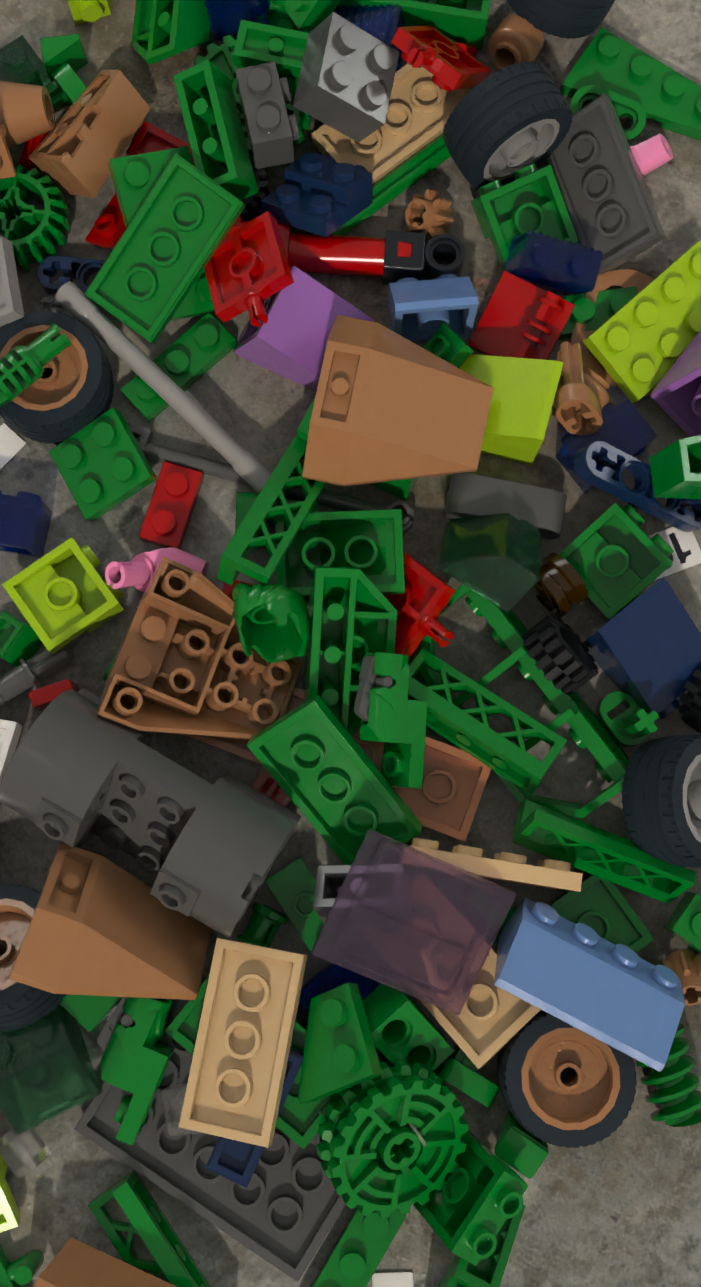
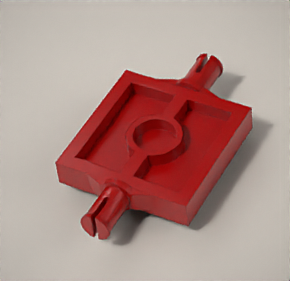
M432 25L399 27L391 41L392 44L402 51L401 57L409 65H412L413 68L423 67L433 74L431 80L437 86L449 92L475 87L487 79L492 71L475 58L476 47L474 45L471 46V43H456Z
M266 211L252 221L242 223L241 216H239L204 268L215 314L224 323L248 310L250 323L256 327L263 326L262 322L265 324L268 322V316L263 303L264 300L294 283L277 220L269 211Z
M403 549L405 593L385 596V598L397 610L394 653L408 655L409 660L422 639L427 635L437 642L440 647H446L450 643L445 638L453 639V632L449 631L437 620L456 590Z

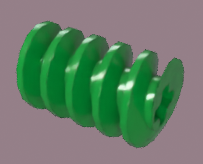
M683 1024L678 1025L666 1064L661 1072L638 1060L635 1061L638 1067H648L651 1069V1073L640 1079L641 1084L654 1085L656 1087L654 1092L645 1096L646 1102L658 1103L661 1106L660 1109L650 1114L651 1120L665 1122L666 1125L673 1127H685L701 1123V1092L695 1090L699 1086L700 1081L695 1073L689 1072L694 1068L695 1063L691 1056L684 1054L689 1050L690 1045L686 1038L679 1037L685 1029Z

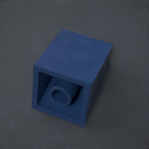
M664 577L582 643L589 649L588 653L594 657L598 666L620 691L629 694L646 713L653 710L657 712L661 720L681 705L677 698L687 690L684 688V685L687 681L693 683L696 678L692 674L697 669L701 671V634Z

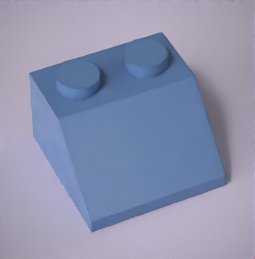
M445 274L432 280L419 281L416 278H403L396 283H389L388 310L390 329L413 343L427 342L444 322L461 339L471 337L479 302L469 276L458 277L454 274Z

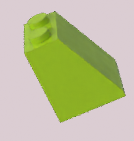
M471 354L459 369L494 388L481 454L527 466L532 465L544 441L564 362Z

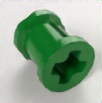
M254 901L252 905L254 912L243 934H238L235 941L270 947L280 925L286 924L288 917L269 906Z

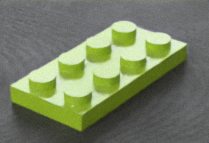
M701 239L583 341L632 404L639 401L661 381L701 330Z

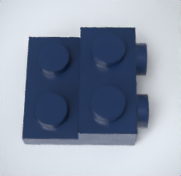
M318 153L303 154L297 161L284 169L285 185L279 186L276 191L261 200V212L263 214L269 211L279 222L326 238L372 204V173L368 172L362 165L338 163L329 155L322 156Z

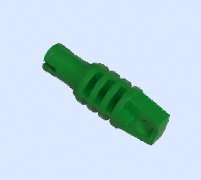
M53 323L49 329L25 347L23 344L21 346L17 345L0 359V407L11 402L43 376V366L64 349L71 346V342L66 335L59 333L61 329Z

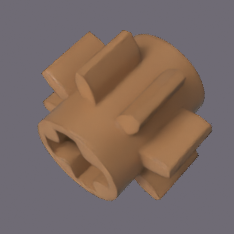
M426 189L424 195L413 194V200L405 210V219L408 225L407 232L425 233V242H429L432 237L438 234H445V231L454 222L450 207L452 201L440 199V191Z
M688 949L672 952L667 956L666 960L662 961L663 966L671 969L681 979L685 1006L700 1004L701 953L697 955L694 951Z

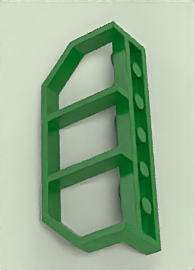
M485 575L470 578L456 589L439 617L467 594L465 601L469 608L478 617H485L493 628L491 635L503 649L507 650L509 648L512 652L509 657L479 679L477 683L483 687L487 686L516 663L523 677L531 683L535 681L544 693L542 696L544 703L553 714L558 716L548 723L546 727L555 731L567 722L570 726L568 729L569 734L574 742L582 749L587 747L597 760L595 767L600 775L607 782L611 783L613 781L614 783L585 804L536 795L532 796L496 771L494 772L519 804L527 799L567 816L584 818L623 790L622 783L624 782L625 770L631 759L613 739L577 691L570 695L564 694L561 689L558 690L554 687L552 680L548 681L544 677L545 673L541 669L538 670L535 666L536 661L529 657L527 653L529 650L523 644L524 640L522 637L529 630ZM428 635L422 639L421 650L424 648L435 655L436 642ZM424 664L419 670V674L427 685H441L439 675ZM466 691L457 698L453 693H450L453 704L461 710H464L462 704L473 697V695ZM535 737L524 741L526 751L540 742L541 739Z

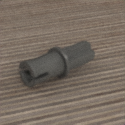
M65 646L54 654L44 649L27 661L23 658L20 659L21 664L0 677V703L4 706L8 701L32 686L40 687L41 684L39 682L70 663L72 658Z

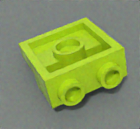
M72 537L2 584L51 654H54L84 632L92 633L124 610L119 603V600L125 597L120 589H113L112 585H108L106 579L103 581L95 569L101 565V562L89 545L86 544L80 548Z

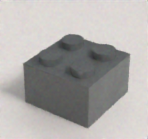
M332 12L308 34L293 107L357 142L362 141L385 124L399 52L335 12Z

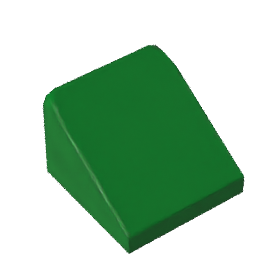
M79 34L40 38L43 66L49 82L53 81L50 73L65 62L74 72L88 64Z
M3 610L0 613V657L17 667L21 664L20 659L23 658L27 661L34 656L42 641L32 627Z
M511 1111L507 1112L495 1145L494 1154L525 1177L532 1178L549 1154L547 1142L533 1136L519 1124Z

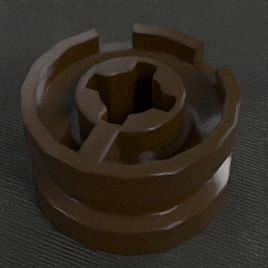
M551 552L542 560L543 565L540 567L533 566L525 573V579L529 588L535 587L538 593L536 598L549 612L556 609L555 616L562 618L571 610L570 605L573 603L580 604L588 597V590L571 564L559 554Z

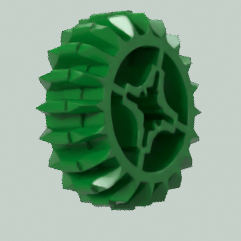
M18 164L16 177L0 179V232H3L4 237L12 242L16 268L18 265H21L22 269L29 273L30 263L37 262L39 265L44 260V256H56L55 245L66 246V239L63 233L70 232V224L67 219L70 217V211L67 204L64 203L65 198L62 191L55 187L53 180L48 175L42 177L35 167L27 173L26 169ZM27 200H35L45 206V209L37 210L34 205H28Z

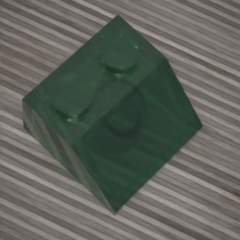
M509 513L454 518L449 519L445 524L439 568L508 613L540 580L541 535L530 522L523 519L518 520Z
M59 1004L48 1016L37 1020L33 1024L26 1026V1028H20L16 1031L10 1030V1032H0V1108L15 1132L19 1135L102 1094L78 1022Z

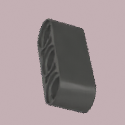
M470 473L452 474L450 478L444 516L456 522L538 538L555 539L561 535L567 495L557 490Z

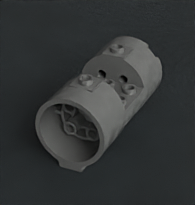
M81 688L79 692L68 689L58 695L39 715L13 754L0 784V802L33 821L51 839L61 840L72 848L81 847L94 834L99 836L108 847L116 850L120 849L137 859L145 869L158 872L150 894L158 898L165 907L175 911L178 910L188 917L191 916L229 939L256 898L272 867L294 832L301 816L227 773L225 778L221 777L214 784H211L153 750L149 745L154 733L137 732L98 716L97 712L101 698L84 688Z

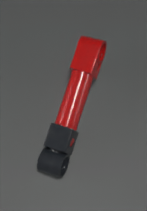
M278 224L289 267L296 266L305 273L383 277L384 285L396 283L403 278H416L420 281L423 277L425 280H432L445 274H454L458 277L461 274L465 251L461 241L454 235L438 234L429 240L425 248V233L386 230V238L331 234L325 238L314 233L291 232L290 225ZM438 258L448 259L451 262V264L441 265L437 263L435 260Z

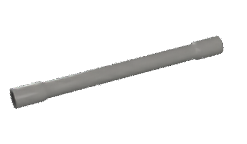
M72 281L62 285L57 291L55 299L83 325H86L219 452L232 465L234 471L259 494L272 472L251 452L246 451L121 332Z

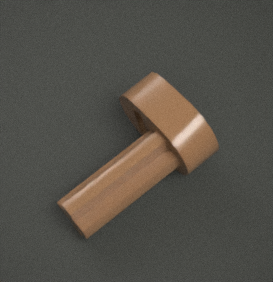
M566 341L560 344L561 350L557 351V361L564 363L559 379L560 388L556 391L554 398L555 414L569 433L577 436H586L595 433L602 427V407L597 396L585 385L580 344L577 342L570 345ZM581 405V411L576 413V407Z

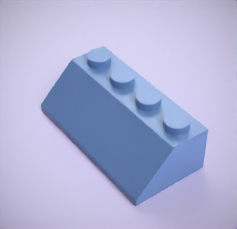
M523 897L499 935L495 986L659 1072L662 1071L685 1006L681 979L671 969L663 965L655 966L638 957L628 946L623 944L615 945L600 937L588 925L583 923L575 924L560 916L548 904L543 902L535 903L526 897Z

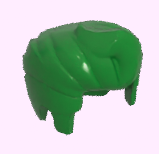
M237 583L232 591L234 600L232 617L238 627L245 655L251 656V648H253L269 663H277L294 657H303L310 638L311 624L308 607L301 593L285 585H265L260 583L252 586L247 583Z

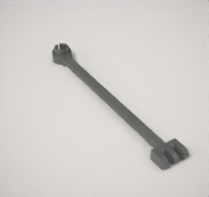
M127 423L147 459L162 463L168 462L202 472L203 474L250 486L234 471L231 464L151 443L153 432L150 428ZM301 487L290 488L286 495L304 501L306 499ZM326 489L322 490L316 500L319 505L342 511L402 509L406 513V518L402 520L403 534L412 528L413 522L410 520L414 521L415 518L414 509L404 500H393L388 504L382 502L378 504Z

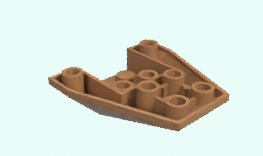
M337 315L327 340L309 424L302 477L339 486H352L477 471L494 388L377 322Z
M163 556L137 605L106 680L97 715L137 732L250 740L252 736L284 716L302 662L294 657L277 663H269L253 648H251V656L245 655L238 627L232 617L234 602L203 574Z
M59 840L32 920L22 940L8 979L53 994L195 1000L199 993L211 928L191 916L184 915L178 910L175 911L165 907L158 898L150 894L152 887L103 855L82 847L72 848Z

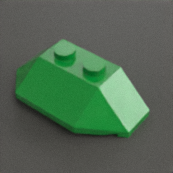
M136 0L131 46L151 65L208 41L213 0Z
M315 566L308 599L311 625L310 638L305 651L304 702L318 694L349 734L353 736L360 726V717L355 714L354 705L360 682L359 674L363 653H394L397 610L359 568Z

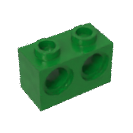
M391 976L362 1001L376 1051L379 1049L383 1053L379 1059L381 1062H385L389 1068L394 1066L397 1059L406 1060L410 1068L416 1062H419L428 1069L429 1073L432 1070L434 1071L455 1051L434 1023Z

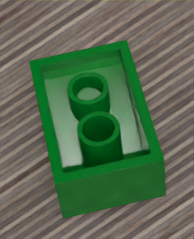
M402 509L309 513L276 569L277 585H285L301 593L308 606L315 566L359 568L384 596L404 594ZM283 516L275 517L276 533L288 530Z

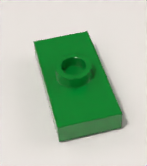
M301 856L265 880L311 953H314L341 934L326 928L313 908L316 879Z

